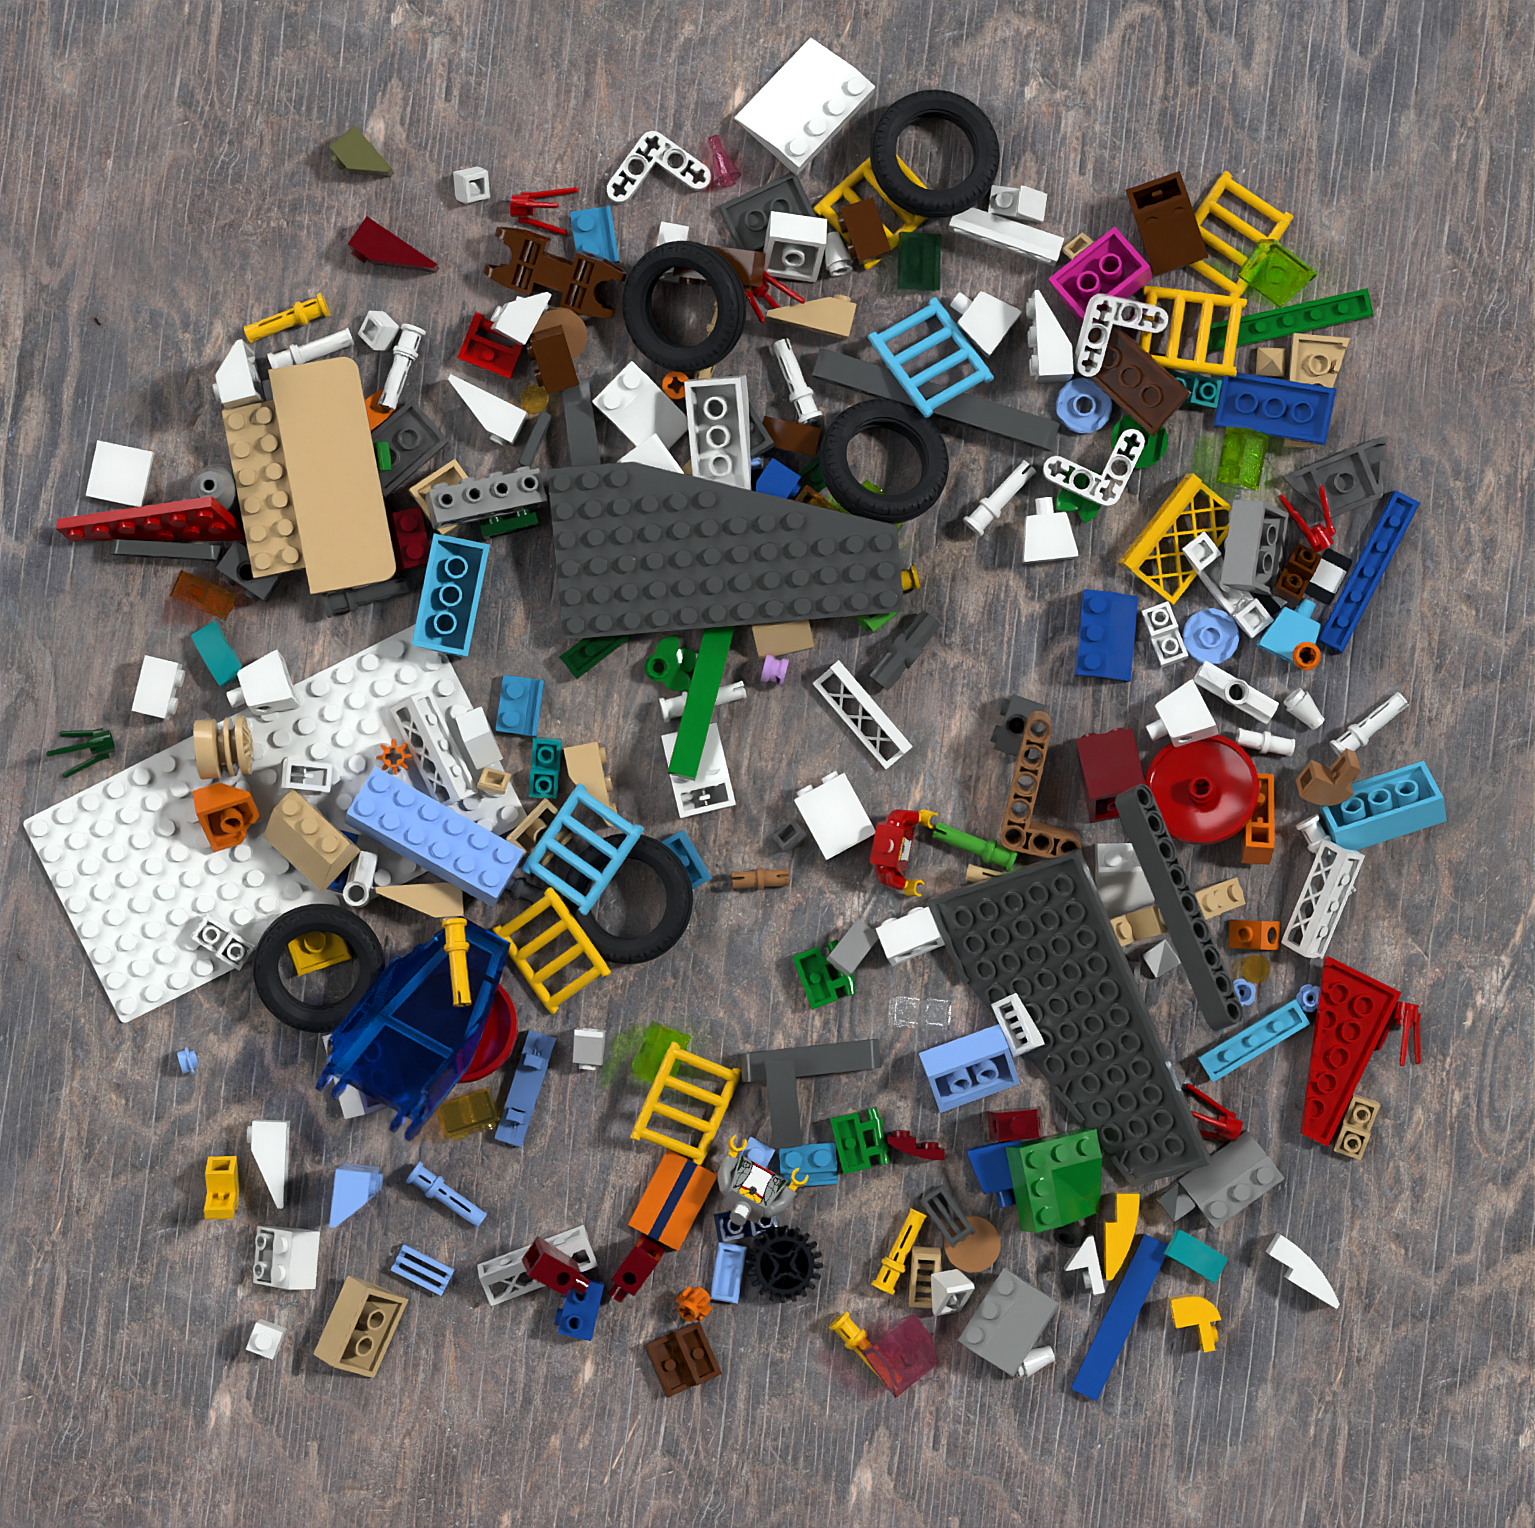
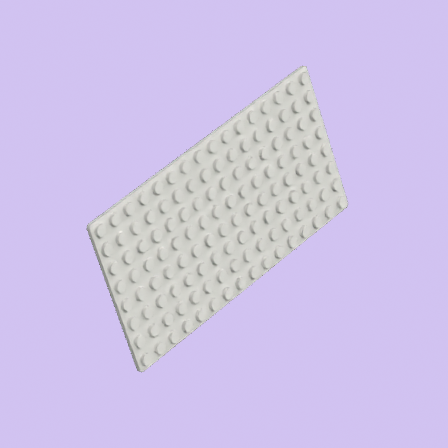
M415 625L293 685L299 703L297 708L258 716L254 715L247 708L231 716L234 729L236 716H245L248 728L251 731L254 747L251 775H242L238 763L237 776L232 777L228 771L227 764L223 765L221 778L200 779L196 765L193 735L24 821V828L121 1022L127 1023L235 969L217 957L213 952L191 939L190 936L206 913L255 946L245 962L247 963L254 959L256 947L263 933L282 914L308 904H334L349 911L355 908L345 901L342 893L327 889L322 893L263 837L273 809L291 790L282 788L284 759L333 764L330 792L294 790L311 802L339 830L358 834L357 847L361 851L379 855L371 887L370 900L380 896L375 893L374 887L402 885L428 872L425 868L345 824L348 809L374 767L376 766L382 770V766L385 764L383 760L376 759L377 756L383 755L384 752L380 745L383 744L389 747L391 746L392 739L396 740L397 747L406 743L390 708L424 691H431L476 787L483 768L476 769L463 742L455 718L474 709L447 655L411 646ZM405 707L402 709L406 720L411 723V715L408 708ZM224 720L217 723L219 731H223ZM417 734L416 741L419 747L423 748L424 742L421 736ZM407 746V748L404 751L406 754H411ZM393 749V753L388 755V760L393 761L394 765H396L398 759L402 758V755L397 753L396 749ZM414 758L406 759L405 764L408 765L409 769L400 767L398 768L397 775L393 774L392 767L385 770L388 774L432 798ZM429 760V769L435 774L436 767L433 761ZM500 761L485 766L486 768L505 772ZM510 781L503 795H490L477 788L478 793L448 807L497 836L517 827L527 817ZM220 782L250 792L258 809L259 817L254 824L251 823L246 831V837L240 845L214 853L196 815L192 791ZM441 785L440 792L444 800L447 801L450 799L446 788ZM355 887L350 892V899L353 902H359L364 897V889L362 887Z

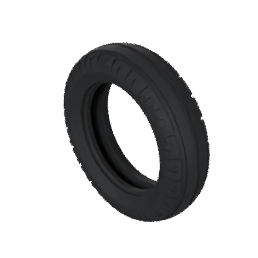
M922 90L902 97L893 103L881 116L871 139L870 161L878 185L893 203L903 210L921 217L945 218L967 211L987 194L998 172L1000 149L992 123L976 104L950 91ZM923 118H941L958 126L968 137L973 149L974 161L969 176L959 185L946 190H930L913 183L901 170L896 156L898 136L908 125Z
M672 241L648 251L631 270L623 291V317L632 341L649 360L672 371L696 372L714 366L733 350L744 329L747 303L743 284L736 270L719 252L698 242ZM673 267H686L701 274L711 285L716 296L718 313L715 326L710 335L696 346H684L668 339L660 331L653 317L651 300L654 287L659 278Z
M873 399L847 408L833 420L821 443L820 469L830 494L846 511L856 516L898 524L922 515L935 504L947 482L949 458L945 442L939 430L919 410L895 400ZM872 428H885L903 435L914 445L920 456L922 474L919 483L911 490L899 495H881L868 490L855 479L849 469L847 462V446L849 441L858 433Z
M625 833L614 834L602 839L618 849L627 835ZM640 835V838L626 858L642 861L652 867L660 876L665 886L667 897L666 909L661 921L650 933L636 939L616 937L605 931L598 924L591 909L587 915H583L578 910L579 906L563 895V903L603 960L609 962L639 964L663 955L681 938L691 917L693 890L685 866L670 848L660 841L645 835ZM592 845L588 846L578 856L598 871L611 860V858ZM571 866L565 880L568 885L585 897L593 883L591 879L573 866Z
M330 904L303 905L282 914L263 933L254 954V983L263 1004L284 1024L311 1033L333 1032L357 1022L375 1004L382 990L385 978L384 953L371 927L353 912ZM312 931L331 932L345 939L355 950L360 963L359 978L352 991L340 1001L322 1006L310 1005L293 997L284 987L278 969L280 956L293 939L304 933Z

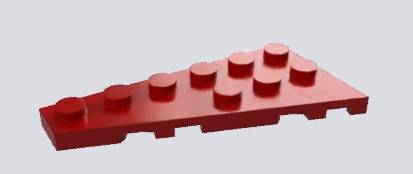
M212 496L59 518L56 524V529L68 540L74 542L111 541L113 539L162 542L246 541L244 526Z
M1324 955L1300 1128L1301 1134L1326 1146L1329 1145L1402 993L1327 955Z

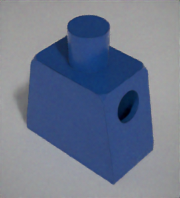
M1020 1140L1000 1141L966 1149L967 1156L983 1193L995 1192L999 1208L1015 1204L1005 1147L1021 1143Z

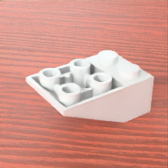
M1034 290L1032 297L1028 298L1026 303L1027 320L1032 319V326L1028 331V348H1033L1034 355H1031V359H1029L1030 376H1035V383L1070 381L1074 374L1072 344L1040 291Z
M717 723L709 725L695 781L670 775L681 819L736 806ZM678 732L661 736L668 768Z

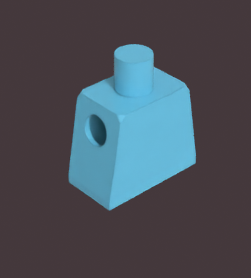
M1302 598L1294 611L1283 607L1255 646L1295 665L1292 659L1294 648L1302 642L1316 643L1321 624L1310 619L1316 604ZM1303 652L1300 653L1299 657L1302 658V662H1306L1308 659L1307 655Z

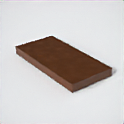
M1116 324L1112 325L1102 366L1096 375L1089 378L1150 435L1155 436L1192 393ZM1097 328L1088 338L1091 343H1095L1100 339L1101 330ZM1087 345L1085 347V349L1088 351H1097V349H1093ZM1089 358L1082 361V365L1085 368L1093 364V361Z

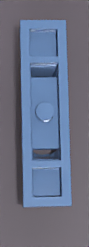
M529 1030L494 1139L522 1147L557 1038ZM512 1108H515V1109L524 1111V1113H522V1112H517V1111L513 1110Z

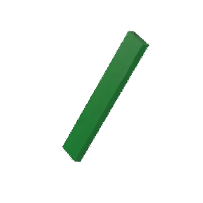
M1368 288L1242 316L1236 348L1291 336L1293 333L1300 334L1371 318L1374 316ZM1229 319L1211 323L1207 354L1224 351Z
M735 626L704 629L667 774L692 781L696 779Z

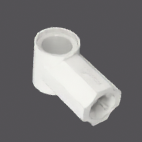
M360 851L351 861L347 883L343 890V897L349 905L361 908L369 903L379 855ZM355 887H362L364 889V897L359 902H353L350 899V892Z

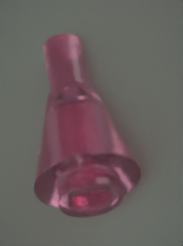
M713 135L708 138L713 152L714 183L721 185L723 188L733 186L738 182L737 179L741 176V173L726 151H724L719 135Z

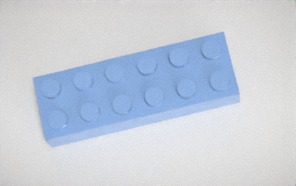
M376 766L346 813L345 824L491 907L495 906L524 854V850Z

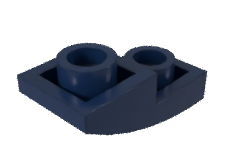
M731 1210L713 1214L718 1242L762 1235L763 1231L772 1233L773 1226L778 1228L776 1215L771 1218L762 1217L758 1223L747 1220L744 1225H737L730 1220Z

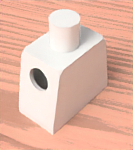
M980 291L974 301L959 292L950 304L952 308L963 315L958 321L957 326L966 338L988 359L1021 315L1019 309Z
M1052 497L1035 499L1037 515L1026 516L1023 564L1076 559L1078 557V550L1067 513H1054Z
M278 650L272 651L239 670L237 675L241 687L227 692L232 708L246 703L251 712L257 716L299 707L285 659Z
M1193 679L1159 701L1155 708L1160 719L1145 726L1152 741L1168 734L1174 747L1219 734L1216 723Z

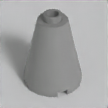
M213 464L197 473L191 485V499L212 496L233 516L241 511L233 468L231 466Z

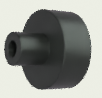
M1075 1221L1056 1228L1053 1233L1054 1239L1060 1245L1067 1248L1079 1247L1084 1236L1083 1230L1079 1227L1080 1222Z

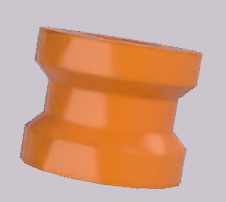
M673 371L668 373L662 382L663 392L673 402L685 400L684 382L688 381L689 378L682 372Z

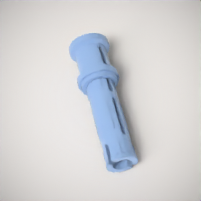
M419 1161L405 1182L407 1184L412 1183L424 1191L427 1198L430 1197L432 1199L435 1197L478 1228L487 1213L443 1183L445 1180L441 1175H434L423 1167V1163ZM450 1197H451L453 1200H455L456 1202H458L460 1205H462L463 1207H465L467 1210H469V1212L466 1211V1210H465L464 1208H462L461 1206H459L458 1204H456L454 1201H452V1200L450 1199Z

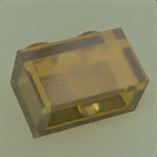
M490 1087L436 1104L434 1107L444 1138L452 1137L453 1141L468 1137V1131L479 1128L480 1132L495 1128V1122L501 1119Z

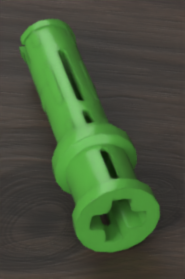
M938 821L936 829L945 832L946 835L934 831L932 839H937L982 857L983 863L988 864L992 862L1006 868V872L1011 871L1018 851H1013L997 844L995 839H989L987 842Z

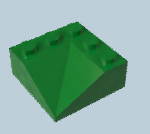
M1079 1128L1005 1147L1021 1231L1039 1233L1065 1226L1100 1212L1102 1156L1096 1129Z

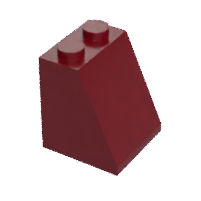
M1116 728L1108 733L1098 735L1089 733L1081 738H1076V753L1089 822L1094 823L1120 818L1115 805L1116 796L1139 784L1145 785L1132 728Z

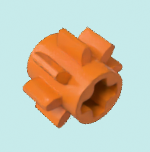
M392 739L391 746L380 745L384 752L383 755L377 756L376 759L384 761L383 771L392 767L393 774L397 775L398 768L409 769L405 762L406 759L413 758V755L405 753L404 750L408 746L407 743L397 747L396 740ZM393 749H396V752L402 755V758L397 760L396 765L393 764V761L388 760V755L393 753Z
M687 1286L675 1300L680 1304L677 1308L679 1315L690 1322L695 1321V1319L701 1322L713 1309L708 1304L711 1301L709 1293L701 1287H694L692 1289L690 1286Z

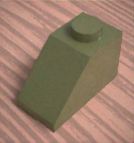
M353 126L329 147L334 154L330 159L340 170L346 168L350 174L391 177L394 174L389 164L356 126Z

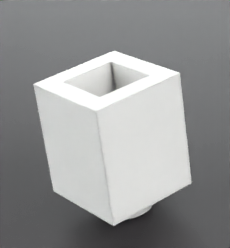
M263 1319L258 1320L246 1350L273 1360L279 1352L287 1328Z

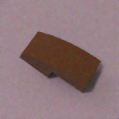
M768 416L763 417L762 424L776 446L774 447L815 456L821 428Z
M1297 543L1275 584L1272 594L1297 606L1309 581L1315 574L1322 555L1314 553L1313 550Z

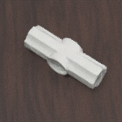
M1206 660L1199 667L1193 679L1197 685L1264 724H1268L1279 705L1278 702L1250 687L1245 681L1233 677ZM1234 684L1242 689V696L1237 701L1233 700L1229 695V689Z

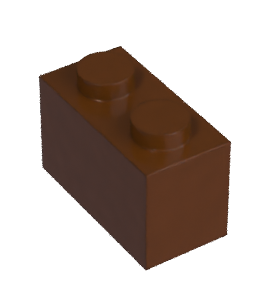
M873 197L840 208L841 216L837 218L842 234L847 233L851 242L846 244L851 260L856 259L858 265L861 266L891 255V248Z
M562 324L531 333L529 336L531 343L526 344L530 360H536L539 367L538 370L534 371L538 386H544L546 393L550 394L579 385Z

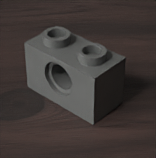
M235 540L216 567V569L222 572L220 578L233 587L236 582L245 587L246 589L243 593L252 600L258 602L261 598L267 602L285 576V573L245 581L242 576L243 570L251 566L248 548Z
M1015 694L1011 696L1010 700L1005 698L1000 711V715H1003L1004 719L1001 727L995 726L990 740L995 743L993 749L1017 757L1023 732L1021 734L1012 733L1009 729V722L1011 719L1018 718L1022 720L1025 726L1028 715L1034 711L1044 712L1046 705ZM1040 722L1033 723L1031 728L1037 732ZM1030 749L1024 753L1027 757L1029 755Z

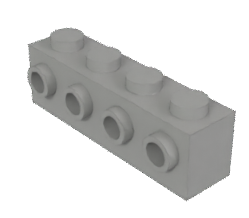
M529 466L515 469L514 473L503 475V472H494L488 474L486 479L476 480L475 477H469L460 480L459 484L448 486V483L433 485L425 496L433 530L509 515L521 510L543 508L547 502V497L539 468L530 470Z

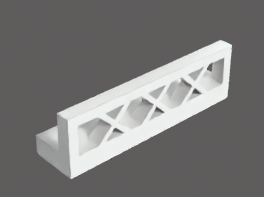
M973 207L963 213L952 216L948 228L950 232L1054 267L1064 241L1062 237Z
M839 660L812 683L885 769L889 768L913 747ZM834 674L841 682L840 694L828 693L821 683ZM844 686L851 695L843 694ZM832 697H840L839 705ZM843 698L856 699L859 703V716L847 715L842 710ZM862 708L869 716H862ZM850 718L858 719V727ZM861 719L874 720L878 725L877 737L865 736L861 732ZM881 730L888 738L880 737ZM869 740H877L876 748ZM880 741L892 742L899 752L886 761L879 753Z
M430 690L411 696L390 708L434 800L449 807L479 792ZM405 707L408 708L411 715V723L406 720L402 709ZM417 734L421 736L424 742L423 748L419 747L416 741ZM429 760L433 761L436 767L435 774L429 769ZM441 785L446 788L450 799L447 801L444 800L440 792Z
M1323 839L1281 941L1282 944L1304 957L1323 959L1365 855L1358 851L1344 849L1330 840ZM1331 849L1337 855L1334 863L1328 866L1326 857ZM1323 876L1325 885L1322 891L1317 893L1315 884L1317 879ZM1312 902L1313 914L1311 917L1306 918L1305 908L1308 903ZM1302 928L1303 938L1299 945L1292 940L1296 930Z
M584 1225L544 1239L571 1258L574 1253L585 1249L589 1260L577 1263L581 1272L598 1266ZM531 1245L477 1265L479 1279L491 1306L545 1286L535 1279L526 1284L517 1281L520 1273L526 1271L522 1258ZM499 1281L509 1284L505 1292L493 1295L490 1288L491 1284Z

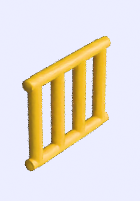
M896 154L903 173L913 183L927 189ZM869 157L813 207V210L819 216L822 214L848 244L851 243L848 234H842L837 221L839 216L831 206L842 196L850 204L862 201L852 187L864 177L905 222L893 234L882 223L890 248L893 250L921 225L927 217L913 215L903 210L885 195L875 179ZM881 259L864 264L863 266L866 270H869Z
M1224 171L1195 212V217L1203 242L1235 262L1245 271L1237 283H1234L1203 261L1190 264L1189 266L1229 292V296L1240 298L1288 228L1294 216L1288 212L1281 213L1232 180L1233 176L1228 171ZM1225 189L1277 223L1268 237L1216 203ZM1209 212L1261 246L1252 260L1200 226Z
M1145 285L1143 287L1144 296H1146L1145 303L1156 306L1157 298L1174 300L1166 357L1151 355L1159 364L1168 369L1236 377L1237 370L1233 366L1241 312L1247 305V299ZM1185 302L1202 304L1194 361L1177 358ZM1214 306L1231 308L1222 364L1205 362ZM1143 314V319L1153 324L1155 315L1148 316ZM1141 330L1139 345L1149 353L1152 332Z
M549 887L544 892L545 896L503 927L501 925L496 926L492 931L500 944L506 948L505 951L540 1001L552 1015L557 1012L558 1006L599 976L610 975L611 970L559 895L552 887ZM552 905L561 920L524 947L518 949L509 936ZM568 929L578 943L535 973L526 961V958ZM585 952L594 967L551 996L542 982Z
M672 1041L633 1127L630 1138L638 1141L642 1138L692 1158V1162L701 1166L742 1073L740 1068L733 1067L731 1070L682 1050L678 1043ZM675 1060L727 1080L721 1095L719 1096L670 1076L669 1074ZM663 1087H669L715 1106L709 1122L658 1102ZM652 1113H657L704 1132L698 1148L646 1128Z

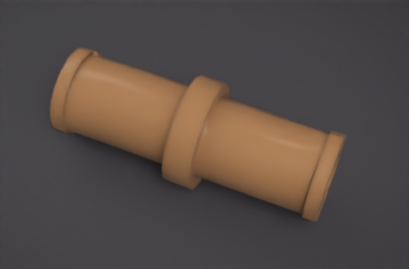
M756 868V871H731L732 889L757 887L758 890H764V887L789 886L788 868L777 870Z

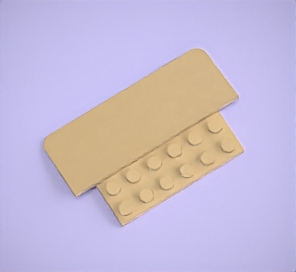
M338 357L269 369L274 400L222 411L253 578L258 579L306 569L310 594L312 595L389 580L395 574L396 562L358 365L351 358Z

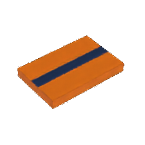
M667 1149L628 1225L679 1251L717 1178V1174Z

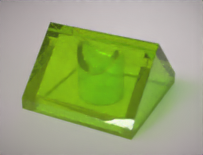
M1260 239L1238 271L1237 276L1281 308L1312 281L1318 272L1277 240Z

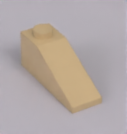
M835 294L834 298L826 297L808 301L804 304L799 303L767 310L764 319L846 340L850 334L856 303L850 302V297Z
M449 882L374 887L376 894L433 918L440 917V923L444 920L457 918V916H464L462 890Z

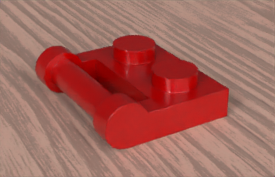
M475 312L457 359L511 380L525 345L520 346L514 343L511 349L478 336V330L483 329L504 337L491 329L494 322L484 318L483 314Z

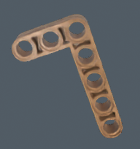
M1034 711L1028 715L1024 726L1001 824L1002 845L1013 851L1052 858L1079 848L1082 852V839L1076 831L1031 821L1051 736L1050 716L1043 711ZM1035 722H1042L1046 725V729L1036 732L1031 728V725ZM1029 749H1035L1040 755L1037 758L1030 759L1024 753ZM1022 776H1029L1034 781L1029 785H1023L1018 780ZM1021 802L1027 806V809L1017 812L1012 806L1015 803ZM1010 829H1016L1021 835L1017 838H1010L1006 835V832ZM1044 835L1049 840L1044 844H1038L1034 841V838ZM1072 841L1077 846L1072 850H1066L1062 847V844Z

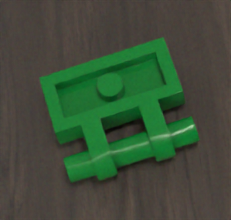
M838 940L827 943L830 953L838 944ZM819 946L792 956L812 1010L837 1001L836 988L843 986L846 997L857 993L853 983L856 981L853 973L847 977L844 973L837 970L839 978L831 981L826 967L827 964H830L826 960L829 955L822 957Z
M877 1107L866 1109L868 1121L860 1122L858 1112L830 1118L843 1174L871 1168L869 1156L877 1155L879 1165L890 1163L888 1154L890 1146L889 1143L885 1142L882 1130L884 1122L882 1117L879 1118ZM871 1130L874 1146L866 1147L863 1131Z

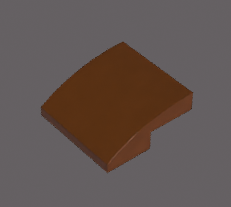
M695 1322L644 1344L666 1398L692 1386H698L722 1374L700 1322Z

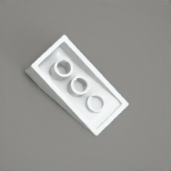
M746 375L700 378L685 381L693 476L751 490L749 401Z

